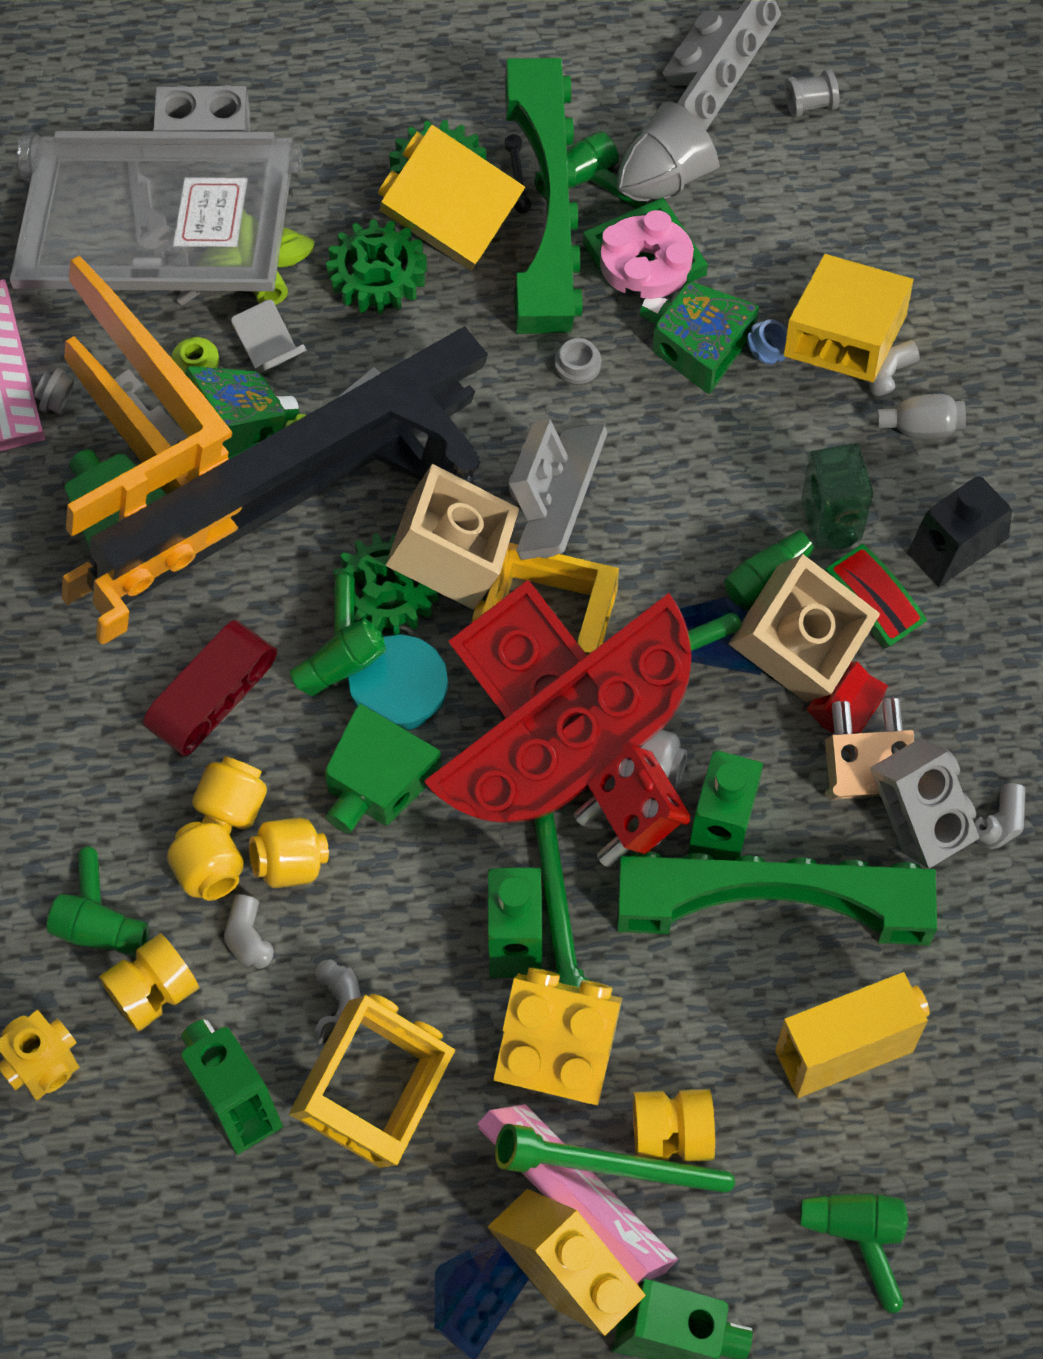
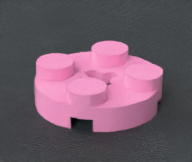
M657 210L650 211L646 215L626 218L605 229L602 238L600 268L604 278L616 290L625 293L626 288L633 291H641L640 298H660L676 292L687 281V274L692 266L694 248L687 233L680 226L672 223L671 217L667 213ZM648 252L655 255V260L649 261L646 257L636 256L639 253Z

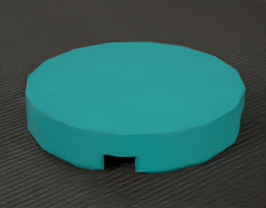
M403 634L385 636L383 638L386 645V653L369 667H366V669L348 677L351 700L355 708L361 703L405 730L416 729L425 724L426 719L432 717L435 712L437 714L444 706L449 689L446 665L437 650L420 638Z

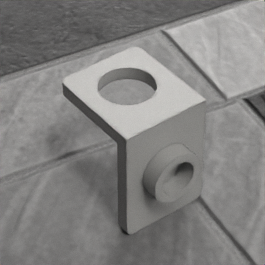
M266 300L231 318V324L254 370L260 374L307 351L304 344L298 347L295 346L272 300Z

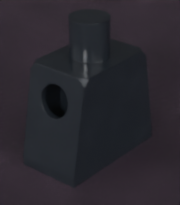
M976 476L926 512L907 554L940 588L1009 538L1012 509L983 477ZM946 544V549H942L938 545Z

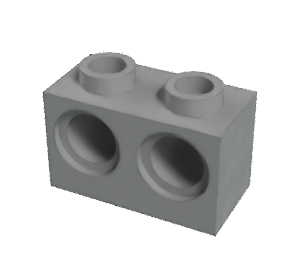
M177 85L174 87H156L153 131L250 132L251 112L246 86L188 87Z
M920 738L870 767L901 850L908 857L930 869L980 838L973 821L976 817L975 808L971 800L961 789L957 778L960 774V767L948 749L940 748Z

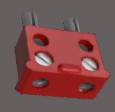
M629 743L624 744L622 747L623 752L587 782L594 796L574 812V817L582 826H587L604 812L617 835L597 853L599 861L607 867L611 866L629 849L646 854L680 824L687 825L690 822L689 812L653 752Z

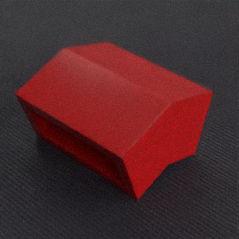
M853 661L849 664L832 694L813 699L806 710L824 729L835 734L832 704L837 701H848L850 703L852 733L858 734L862 732L882 702L888 685L871 676L858 661Z

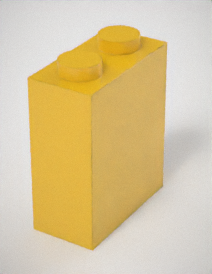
M431 125L425 136L416 132L403 153V156L409 160L400 174L392 170L377 193L383 197L379 211L403 227L410 228L412 233L472 271L518 201L525 186L434 125Z
M824 254L789 319L784 357L874 383L907 316L914 279Z
M902 972L785 1018L775 1052L796 1098L798 1099L913 1053L928 1022L929 1006L922 990L917 985L911 987L905 972Z
M526 1189L487 1227L555 1310L603 1336L613 1329L646 1296L582 1215L574 1208Z

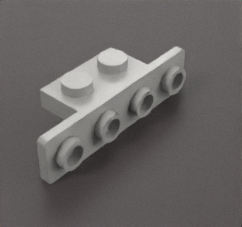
M745 0L738 11H703L662 72L668 84L672 86H688L679 99L678 104L690 111L705 130L708 129L780 18L781 11L775 0Z
M551 419L532 423L526 441L522 445L513 474L509 478L511 497L516 503H519L527 519L525 529L516 549L521 560L537 557L549 558L565 551L608 433L603 423L562 431L560 437Z

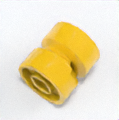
M161 933L136 950L135 961L129 962L123 959L98 977L115 1005L136 1032L141 1031L162 1016V1005L169 1003L176 1006L199 989L196 979L183 959Z
M710 1089L679 1090L673 1099H669L664 1091L633 1092V1125L636 1156L669 1161L672 1154H679L684 1162L714 1160L715 1122Z

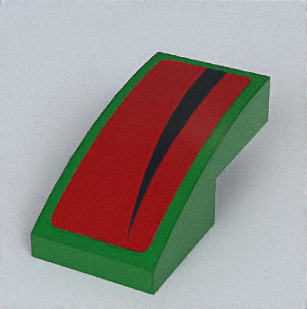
M863 543L823 569L880 613L870 631L883 649L892 646L928 621L898 579Z

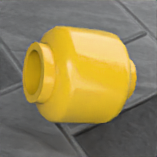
M224 756L222 763H209L192 798L193 807L204 815L201 823L211 822L220 824L228 831L229 835L233 827L242 830L251 828L267 794L266 784L259 779L262 771L227 756Z
M303 817L263 823L258 829L257 836H252L249 841V858L252 872L256 878L262 877L264 882L272 888L312 883L318 877L321 864L328 862L329 850L325 834L317 833L313 824Z
M191 822L177 831L175 840L167 851V862L182 889L191 897L203 898L208 901L217 900L229 894L239 883L244 860L228 831L220 824L211 822L203 824L201 822Z

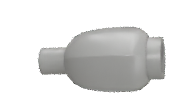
M948 394L912 396L903 400L897 406V409H878V428H898L903 435L910 438H947L955 430L965 429V402L955 401Z

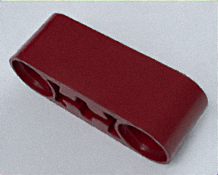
M233 620L229 622L152 703L145 714L143 726L182 756L192 754L272 667L277 656V649L240 621Z

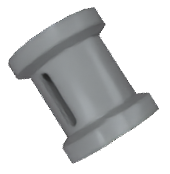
M831 69L823 70L821 76L802 80L789 77L785 80L786 103L793 118L801 117L804 111L827 107L831 111L839 107L838 83Z

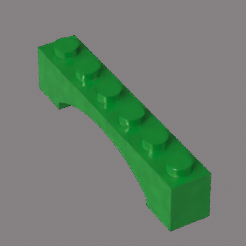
M507 58L504 79L506 121H515L532 146L542 173L546 195V229L540 248L527 272L516 273L514 286L516 334L571 333L574 318L582 317L583 309L582 289H574L573 273H580L579 245H571V230L578 229L577 202H569V188H575L576 164L575 160H567L566 145H573L574 125L573 117H565L564 104L571 103V76H563L562 58Z
M648 851L646 854L635 852L631 856H621L617 932L669 934L671 924L684 916L712 906L746 900L793 901L829 909L848 916L878 933V943L930 946L937 931L936 869H921L919 864L912 862L895 863L890 867H873L861 860H846L838 865L817 864L815 860L810 858H793L786 863L765 862V859L752 855L740 856L734 861L714 860L712 856L702 853L688 854L683 858H662L660 854Z

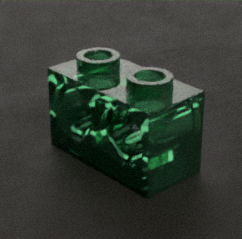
M858 442L810 451L801 501L815 548L830 546L832 549H844L863 538L874 492Z

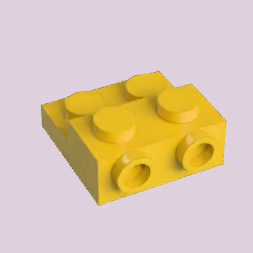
M528 968L527 975L518 973L513 980L502 1030L504 1034L493 1080L598 1106L622 998L611 995L613 989L611 986L598 982L582 980L580 987L558 983L559 974L543 969Z

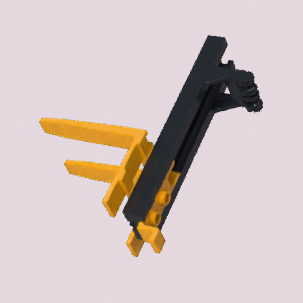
M81 256L70 260V283L101 326L188 436L183 441L171 446L106 369L75 336L65 341L64 358L96 404L142 462L67 505L66 530L71 537L119 511V521L116 524L91 537L89 554L92 557L89 561L65 574L62 580L61 598L66 605L93 591L92 603L102 615L97 620L96 639L100 644H106L127 631L129 610L126 605L376 459L419 480H422L430 466L434 464L471 484L473 483V475L479 467L480 456L473 450L472 444L449 416L472 403L475 394L474 389L470 385L464 388L459 381L483 368L488 353L465 326L229 459V452L223 446V442L231 438L232 431L212 405L114 291ZM422 432L428 435L425 447L416 437ZM161 487L167 494L146 505L147 494Z

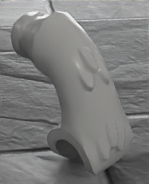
M332 959L323 960L314 973L317 982L328 987L332 997L339 1003L335 1016L323 1017L318 1022L315 1028L318 1045L324 1043L331 1034L347 1002L361 997L359 982L354 969L351 966L349 968L344 965L339 966ZM353 1036V1038H352L350 1044L348 1045V1047H347L345 1053H346L347 1051H349V1049L351 1048V1045H352L354 1036Z

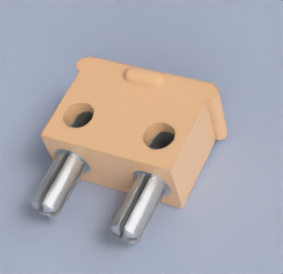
M893 697L882 700L885 732L853 734L850 703L848 701H837L832 704L835 735L825 739L829 789L825 791L826 798L838 800L881 797L870 767L891 756L892 746L901 750L914 742L913 730H902L900 700ZM842 749L848 751L850 755L849 762L842 758Z

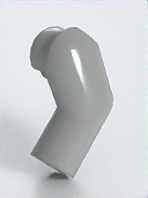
M910 340L891 347L874 383L869 382V390L872 395L881 396L893 392L895 382L891 375L900 368L919 362L920 355L914 341Z
M1015 783L1003 784L1000 787L999 812L989 815L985 820L981 816L975 820L974 824L980 837L976 840L978 845L987 849H998L1023 832L1026 788L1023 785Z
M235 895L224 932V942L240 964L246 967L252 965L257 969H263L271 962L274 949L270 942L262 941L261 936L253 928L259 901L247 895Z

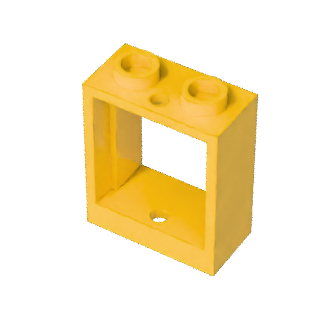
M509 542L500 575L490 587L486 601L481 600L476 606L472 622L508 595L514 577L591 595L577 643L586 655H589L602 645L618 591L619 568L561 554L549 558L537 557L521 560L516 551L518 544Z
M370 994L369 997L364 995L347 1002L289 1115L373 1165L382 1168L398 1165L456 1049L441 1041L443 1034L436 1028L420 1021H415L414 1024L396 1014L399 1008L393 1002L380 995ZM360 1023L420 1059L384 1131L323 1096Z

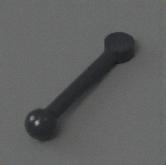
M511 134L505 138V149L511 155L514 180L524 186L519 151L522 149V139L519 135ZM525 189L514 205L515 210L523 214L527 213L531 208V201L526 197Z

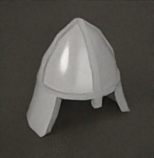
M673 101L663 102L648 124L637 133L634 141L626 149L618 171V191L637 201L653 202L661 198L666 199L677 196L684 189V184L720 167L717 151L709 134L699 120L685 107Z

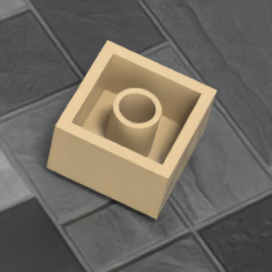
M432 464L407 502L385 566L474 610L500 575L519 508Z
M801 554L776 567L742 621L740 629L735 632L728 644L800 699L809 702L813 699L832 694L880 613L804 554Z

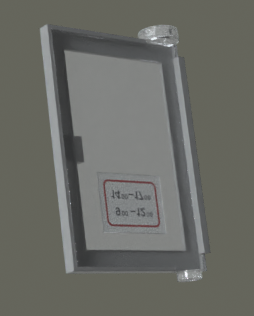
M55 131L54 137L22 134L18 143V166L23 180H31L10 277L13 289H75L69 281L70 260L81 256L112 290L274 291L291 173H301L302 147L301 145H295L293 138H275L274 132Z

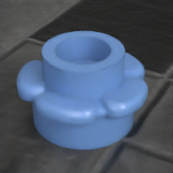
M773 319L754 324L751 327L752 333H749L747 336V344L752 355L769 365H773L777 361H784L786 359L784 357L787 327Z

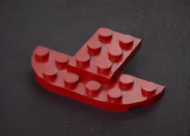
M527 580L448 641L506 718L424 782L441 800L469 816L498 823L524 822L546 816L589 787L587 782L623 752L622 747L624 744L629 743L641 747L665 727L677 711L685 695L691 672L692 655L688 629L670 593L657 601L589 655H586L532 583Z

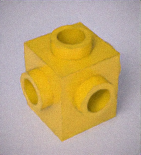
M39 1010L29 1017H18L9 1023L1 1033L0 1054L3 1060L0 1061V1072L15 1091L24 1085L37 1101L46 1093H52L62 1087L70 1079L72 1073L80 1068L70 1051V1048L77 1043L58 1018L49 1024Z

